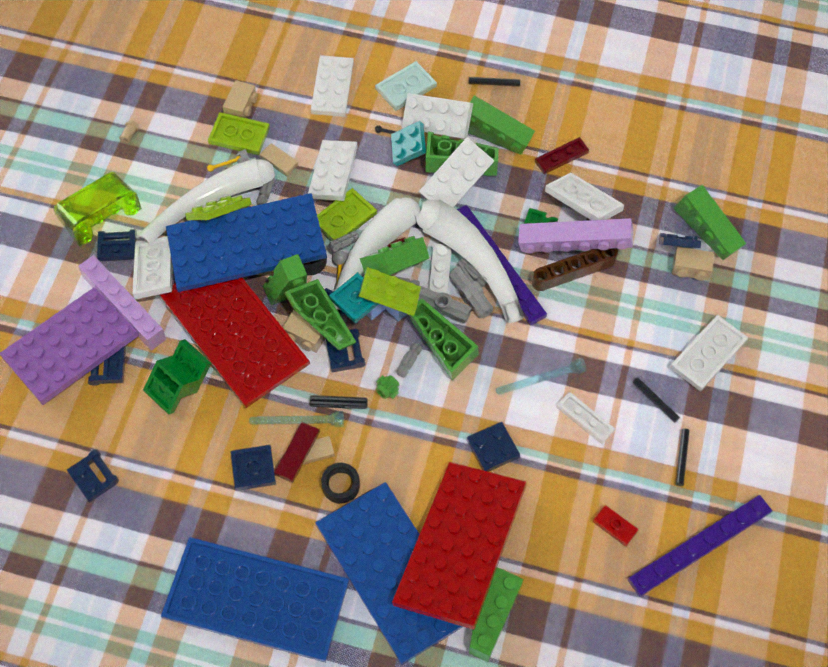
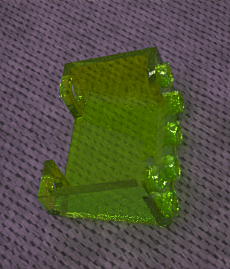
M110 172L57 203L54 207V212L58 220L80 247L92 240L93 230L91 227L100 224L111 215L117 214L121 209L129 216L135 215L142 208L137 193L115 172Z

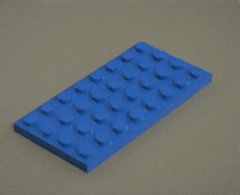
M312 193L235 210L210 220H191L166 226L178 292L272 271L280 260L299 254L302 264L327 258Z
M386 482L315 522L324 540L401 665L463 628L460 625L393 606L392 601L420 534Z
M189 537L161 618L326 663L349 585V579Z

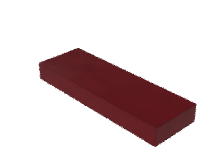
M578 137L535 158V163L545 175L588 154L589 148Z
M301 422L274 472L276 476L289 482H294L320 433V429Z

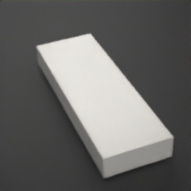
M571 392L557 404V409L601 444L615 431L612 425Z

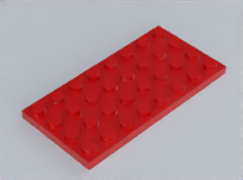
M243 278L178 292L175 283L172 285V292L159 294L163 302L245 408L310 365L309 359Z
M449 462L392 601L393 606L475 630L527 486L526 481Z

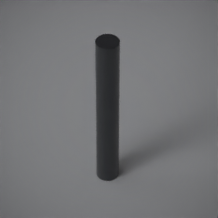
M469 77V84L520 86V79Z
M637 377L632 382L674 423L680 419L642 380Z
M686 428L682 429L676 476L677 486H684L690 430Z

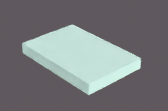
M415 61L376 84L375 89L397 111L406 105L408 93L424 95L437 87V82Z

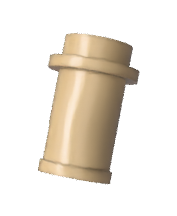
M133 120L125 123L126 127L119 137L122 142L127 144L130 143L134 133L139 130L138 123Z

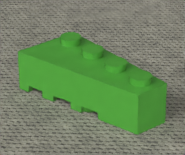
M474 95L470 103H473L468 133L522 155L535 130Z
M428 131L426 172L435 173L464 140L449 139L450 136L442 135L440 137L434 135V132ZM475 143L494 160V163L483 175L497 176L499 148Z
M703 184L685 195L673 208L722 260H725L747 244Z
M421 298L418 301L414 316L409 315L410 320L453 381L479 355L478 345L424 299Z
M497 567L475 630L472 631L469 654L489 662L524 579Z

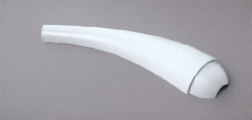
M253 158L235 164L211 176L165 209L136 236V239L144 238L148 244H151L166 231V226L176 224L186 217L185 213L192 211V207L200 205L204 207L207 202L218 201L221 197L232 196L263 186V184L268 183L275 177L273 165L269 161Z
M406 197L395 198L376 214L362 231L349 252L336 289L357 272L363 276L364 271L359 258L378 252V249L386 247L416 223V216L421 212V209L415 200Z
M427 200L423 202L422 210L416 216L418 225L424 229L423 232L458 252L477 269L483 278H487L486 282L499 301L507 323L522 320L524 315L510 279L496 253L479 230L457 209L442 200Z

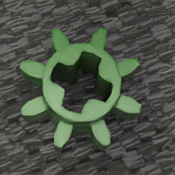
M382 375L376 381V392L383 399L389 397L394 399L399 394L398 387L400 384L393 376L384 377Z

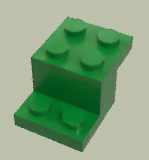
M186 339L180 340L173 356L156 361L143 391L170 415L175 412L181 398L198 392L212 363Z

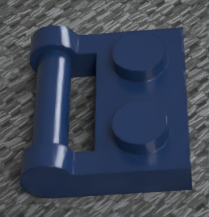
M136 229L107 233L105 231H98L97 259L99 261L134 259L135 243L137 240ZM112 239H129V240L106 241V240H112Z
M660 233L659 244L701 248V241L698 240L697 236L685 235V237H678L675 234L666 235L665 233Z
M358 329L349 330L356 341L352 345L355 357L352 361H349L347 347L338 350L326 339L332 373L361 368L366 365L365 359L362 358Z
M122 347L104 360L103 375H99V365L92 369L91 375L88 377V384L95 386L108 383H124L126 347Z
M97 449L91 451L87 457L67 469V472L89 503L119 483L118 477L112 474ZM92 463L96 464L106 478L104 483L99 481L89 465Z

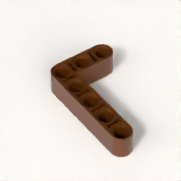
M609 248L607 250L591 249L539 267L534 271L532 286L537 291H544L610 268L616 262L618 248Z

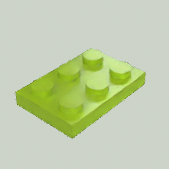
M219 112L208 138V143L237 151L246 149L247 153L260 155L270 129V124Z
M351 188L346 192L344 201H334L317 215L321 232L333 241L356 231L377 214V209L356 190Z
M242 195L234 197L225 196L221 197L219 202L215 200L207 202L204 207L202 205L192 207V211L185 213L186 220H210L252 205L250 198H243Z
M367 267L359 297L414 316L421 286Z

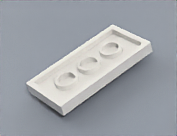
M320 55L311 114L346 117L354 58Z
M408 93L402 128L420 120L424 124V132L426 133L429 131L438 135L466 139L473 103Z
M467 137L420 189L419 193L427 200L439 201L440 199L454 208L494 163V160Z
M322 140L308 194L312 193L313 199L345 200L358 148L357 142Z
M569 173L547 184L545 187V192L590 220H607L624 209V204L573 173Z
M168 236L157 238L151 244H148L147 241L135 243L132 293L134 298L140 299L172 292L173 264Z
M717 315L671 364L670 368L701 392L745 344L748 337Z

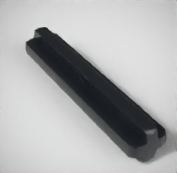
M311 395L309 403L311 407L367 409L368 399L365 397Z

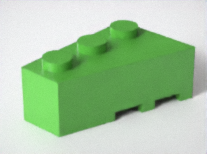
M411 236L405 238L403 243L402 241L392 243V247L386 246L378 249V252L359 258L364 274L367 267L391 275L429 259L424 238Z
M299 254L280 260L273 270L274 276L268 277L269 283H264L263 288L272 306L287 300L284 294L285 291L306 284L307 273Z

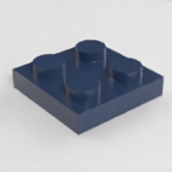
M503 422L472 434L466 439L480 467L484 471L489 472L520 458V453Z
M271 445L231 451L236 491L276 485Z

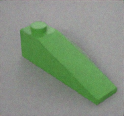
M318 279L285 291L284 294L293 309L338 350L356 343Z

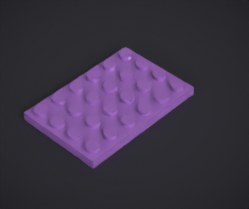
M93 287L0 352V356L38 401L44 405L137 338L139 334L114 306Z

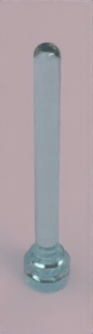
M582 357L574 359L571 365L497 387L496 393L501 395L572 372L574 374H582L586 372V365Z
M335 411L331 415L261 416L249 418V423L252 425L301 424V422H304L306 424L331 423L335 427H344V411Z

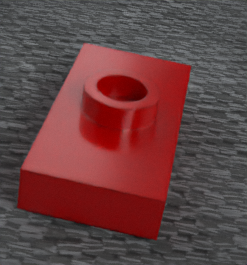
M607 505L602 508L593 520V523L625 547L639 531L638 528Z

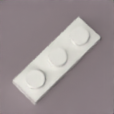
M434 243L429 289L437 293L444 292L448 294L452 248L446 244Z

